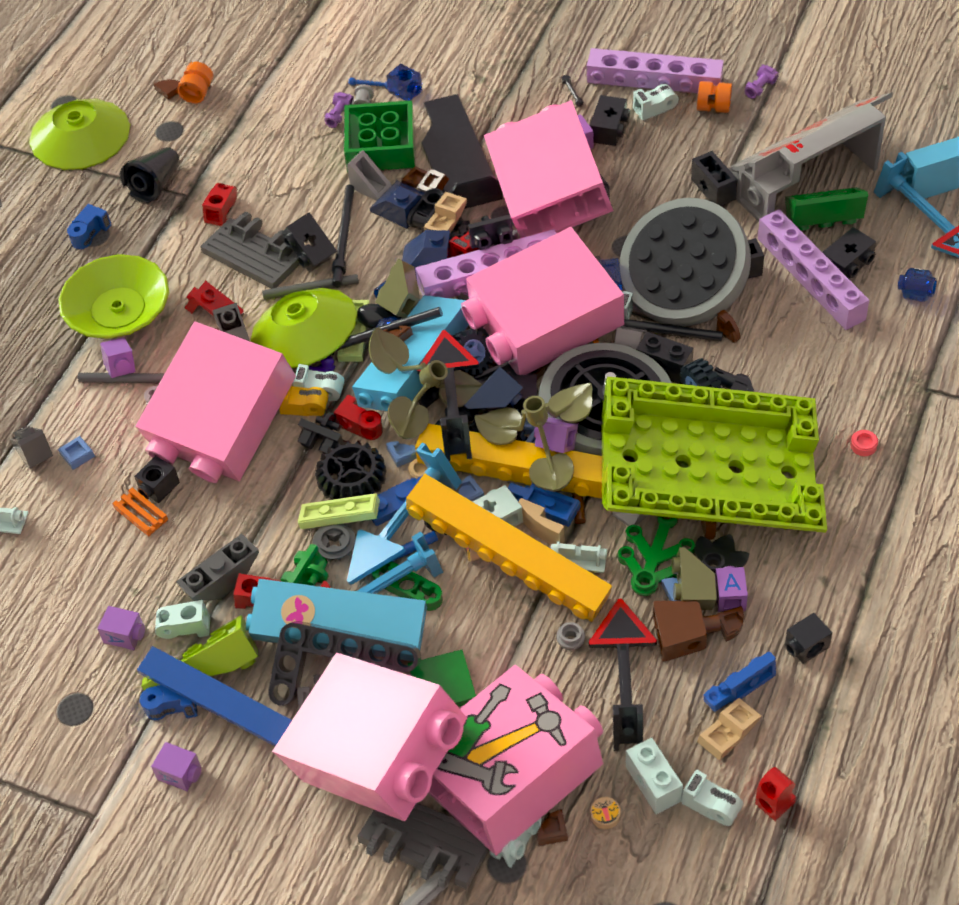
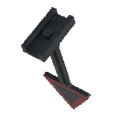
M442 330L421 363L424 362L428 365L434 360H439L446 365L448 374L444 379L448 417L440 418L446 458L448 461H451L450 455L466 453L467 459H472L467 415L459 416L454 371L479 368V362L446 330Z
M619 598L588 642L589 648H617L621 705H613L614 751H619V744L637 743L638 745L643 742V704H632L629 648L657 645V639L623 599Z

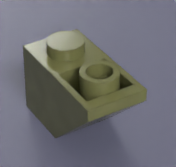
M398 258L396 264L391 268L390 275L384 286L380 288L375 303L399 317L406 318L419 302L420 295L414 266Z
M679 547L677 556L672 558V574H677L678 582L674 583L673 586L674 600L697 601L700 603L701 610H713L717 600L715 573L685 547Z

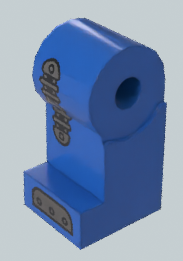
M88 203L68 226L67 233L75 249H85L90 246L93 237L101 229L107 231L112 224L106 210Z
M161 685L147 688L140 695V704L149 719L159 720L168 714L184 712L186 718L198 717L197 704Z

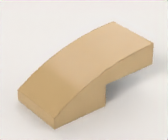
M445 192L435 204V213L425 224L424 231L449 230L451 233L465 208L467 199Z
M521 498L519 504L522 506L523 523L528 529L550 545L557 544V541L563 544L565 541L564 525L545 518L544 507Z
M738 698L720 713L719 719L699 735L697 742L720 761L751 731L760 720L761 715Z

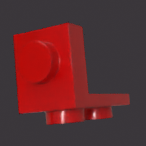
M205 280L199 289L194 287L186 298L189 302L185 309L192 314L200 305L214 316L212 310L233 304L234 302ZM238 306L240 314H242L244 310Z

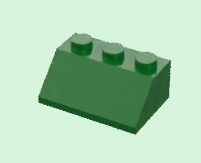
M852 187L785 196L786 216L800 230H808L809 225L816 224L820 228L831 227L833 222L842 221V224L857 223L856 219L864 218L868 191Z

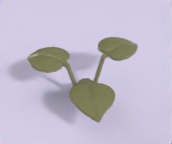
M377 327L370 337L369 355L372 363L379 371L391 374L396 368L401 372L421 370L419 380L424 386L414 397L413 401L405 396H400L392 400L388 407L389 421L398 436L402 437V439H413L426 429L429 422L428 410L424 406L417 404L422 395L430 387L435 386L440 388L439 396L447 404L444 379L448 374L446 365L439 360H434L428 365L423 362L420 365L403 366L409 360L407 345L399 337ZM461 370L454 371L458 408L464 406L482 385L475 378Z
M581 384L564 389L553 395L548 403H545L544 399L540 396H531L524 401V410L521 411L522 416L513 408H500L486 414L475 415V422L480 434L494 445H507L514 442L517 438V431L523 430L526 419L529 424L538 427L546 458H540L533 462L529 469V476L532 483L538 488L552 492L559 491L565 488L572 480L574 465L571 458L565 453H558L551 457L543 425L548 419V414L553 418L560 416L561 420L565 423H575L585 419L592 409V384Z

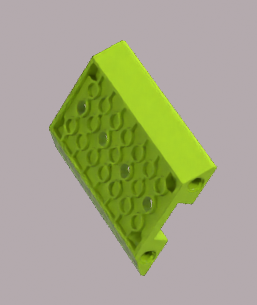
M607 376L602 410V505L607 511L826 533L827 520L823 484H816L813 455L819 442L815 398ZM623 456H632L636 461L627 462ZM683 461L687 463L689 467L682 468L676 462ZM735 466L741 470V473H734L729 467ZM781 472H789L794 478H786Z

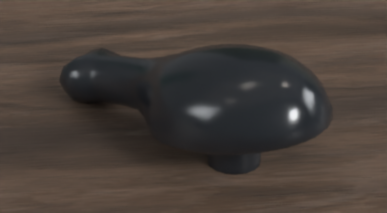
M365 304L357 310L358 321L371 329L403 319L379 304Z

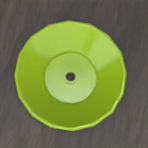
M77 99L58 105L42 115L32 128L29 143L34 156L47 166L62 170L85 169L105 162L120 151L128 140L130 123L126 113L111 102L99 99Z
M117 254L98 258L80 267L65 282L58 298L60 316L70 329L87 337L112 339L131 335L149 325L164 310L170 293L167 276L156 263L140 256Z
M316 288L293 292L281 298L263 313L253 327L250 342L282 353L291 368H298L299 364L311 365L327 358L344 345L355 329L358 313L353 300L339 290Z

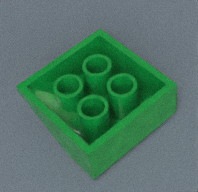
M412 100L345 105L344 156L346 168L347 164L362 150L365 151L379 170L406 169L416 166L415 120Z

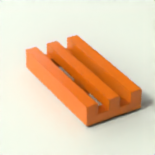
M131 487L128 490V495L123 494L120 497L121 501L118 502L116 500L112 503L113 507L149 537L168 521V517L163 511ZM133 499L136 500L140 505H142L145 509H147L159 520L157 521L153 516H151L148 512H146L143 508L136 504L133 501ZM125 506H130L142 518L146 519L150 524H152V526H147L138 517H136L127 508H125Z

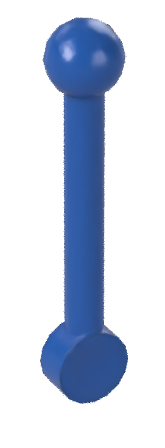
M354 77L348 80L351 86L365 84L382 86L388 90L393 88V81L391 80L376 82L356 80Z

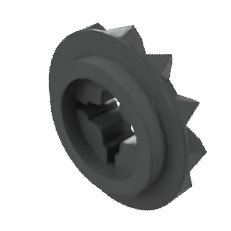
M336 524L322 526L318 529L313 537V544L318 546L319 553L328 562L331 559H338L340 561L343 556H350L356 539L353 530L349 526ZM329 540L334 542L339 540L340 546L332 545L330 547Z

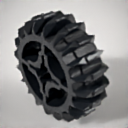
M347 440L346 445H341L337 442L335 449L328 447V454H321V461H318L316 465L315 477L318 488L323 492L325 498L330 497L331 500L381 492L382 484H385L386 481L385 475L387 470L386 465H384V458L382 454H379L377 448H371L369 443L362 446L359 440L355 444H351ZM365 465L371 469L370 472L365 471ZM333 473L337 474V480L331 477Z

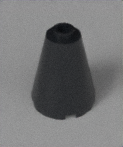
M164 147L128 161L120 171L123 187L127 186L130 190L128 194L139 202L147 204L156 200L180 164L178 153L170 147Z

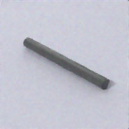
M358 274L343 276L341 286L358 284ZM333 278L262 290L264 300L283 297L303 290L335 287L332 285Z
M79 372L78 382L160 383L165 373H130L111 378L109 373Z

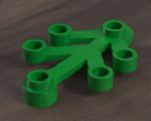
M657 516L659 527L652 547L649 546L642 535L640 526L630 525L627 527V541L636 545L646 561L644 569H642L634 558V550L631 547L623 546L618 550V561L626 565L633 575L631 578V588L636 594L641 596L652 595L657 591L658 583H661L663 579L677 578V574H672V564L670 567L655 572L657 565L676 557L679 547L689 546L691 548L687 550L694 554L695 543L689 538L681 539L678 544L663 550L669 530L678 523L679 518ZM636 532L638 535L632 536L630 533ZM623 554H629L630 557H627V558H626V557H623L622 555H623Z

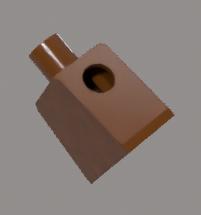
M653 601L652 617L662 662L704 650L707 643V633L721 631L719 615L703 616L700 603L697 601Z

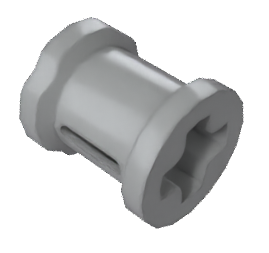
M365 84L358 85L355 88V99L352 101V105L358 104V102L359 104L371 103L370 101L374 97L372 87Z

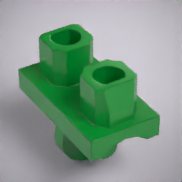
M310 544L306 551L298 550L294 556L296 568L293 572L285 571L280 581L315 586L316 582L322 583L328 580L329 575L325 570L328 561L319 553L317 545Z

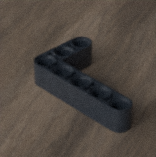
M294 621L286 624L280 631L268 695L270 700L276 705H286L297 698V688L301 685L307 652L328 657H334L336 653L400 672H409L415 669L421 662V652L416 646L408 643L302 621ZM292 627L298 628L301 632L299 642H294L289 637V631ZM319 633H324L328 636L329 645L327 648H322L318 645L317 636ZM347 639H353L357 643L355 654H350L345 650L344 643ZM375 644L385 648L386 655L383 660H378L373 656L372 649ZM403 650L410 651L413 654L414 662L412 665L407 666L401 662L400 654ZM286 655L292 656L295 659L296 666L294 670L285 668L283 660ZM280 684H285L289 687L290 695L288 698H282L279 695L278 686Z

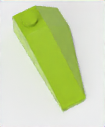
M240 615L210 633L211 637L205 644H194L189 647L182 655L183 659L180 660L208 676L232 672L238 668L244 670L256 662L255 658L258 657V648L249 635V631L246 630L244 618ZM145 677L141 687L143 690L159 684Z

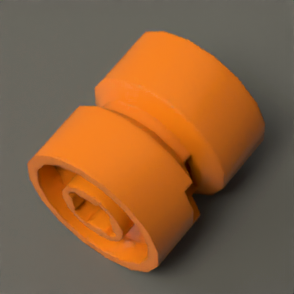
M201 62L189 63L177 87L179 96L189 103H201L214 77L211 68Z
M700 81L697 110L710 111L714 108L716 112L729 113L732 83L719 82L715 86L713 82ZM715 94V100L709 98V96Z

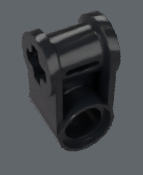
M433 188L424 193L408 214V226H417L424 229L425 224L435 213V204L444 195L440 189Z

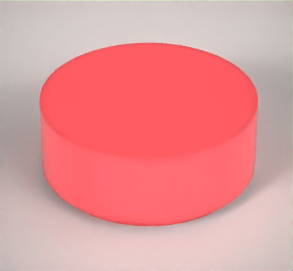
M869 430L856 431L851 438V449L859 456H870L877 450L878 438Z

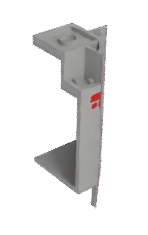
M893 92L855 102L728 167L738 179L737 201L759 221L760 218L775 211L776 193L800 181L802 163L841 143L873 171L877 170L886 116L874 106L892 98Z

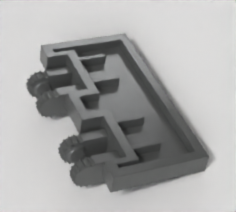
M248 212L242 213L237 219L230 217L200 246L203 254L271 289L277 288L300 265L297 260V254L292 248L287 247L283 240V230L278 231L272 238L258 232L262 227L263 221L258 217L251 221V214Z
M419 803L415 804L406 821L373 810L358 834V842L367 846L366 854L370 856L375 855L384 840L389 842L382 859L388 864L392 863L400 848H403L400 853V861L420 869V878L428 880L438 864L444 866L437 883L438 886L443 888L447 886L456 871L458 873L455 877V885L467 890L489 851L458 820Z

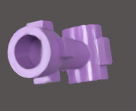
M761 65L757 72V77L759 78L753 83L748 82L746 84V96L754 99L757 95L760 96L763 92V85L766 82L773 85L779 76V72L768 65Z
M342 92L334 94L332 102L335 107L324 116L327 126L335 128L338 123L342 122L341 113L345 105H352L354 96Z

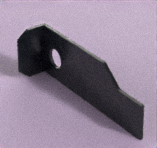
M458 94L424 102L432 126L421 143L431 168L445 174L449 178L442 192L466 198L467 203L464 209L502 200L503 193L499 180L493 176Z

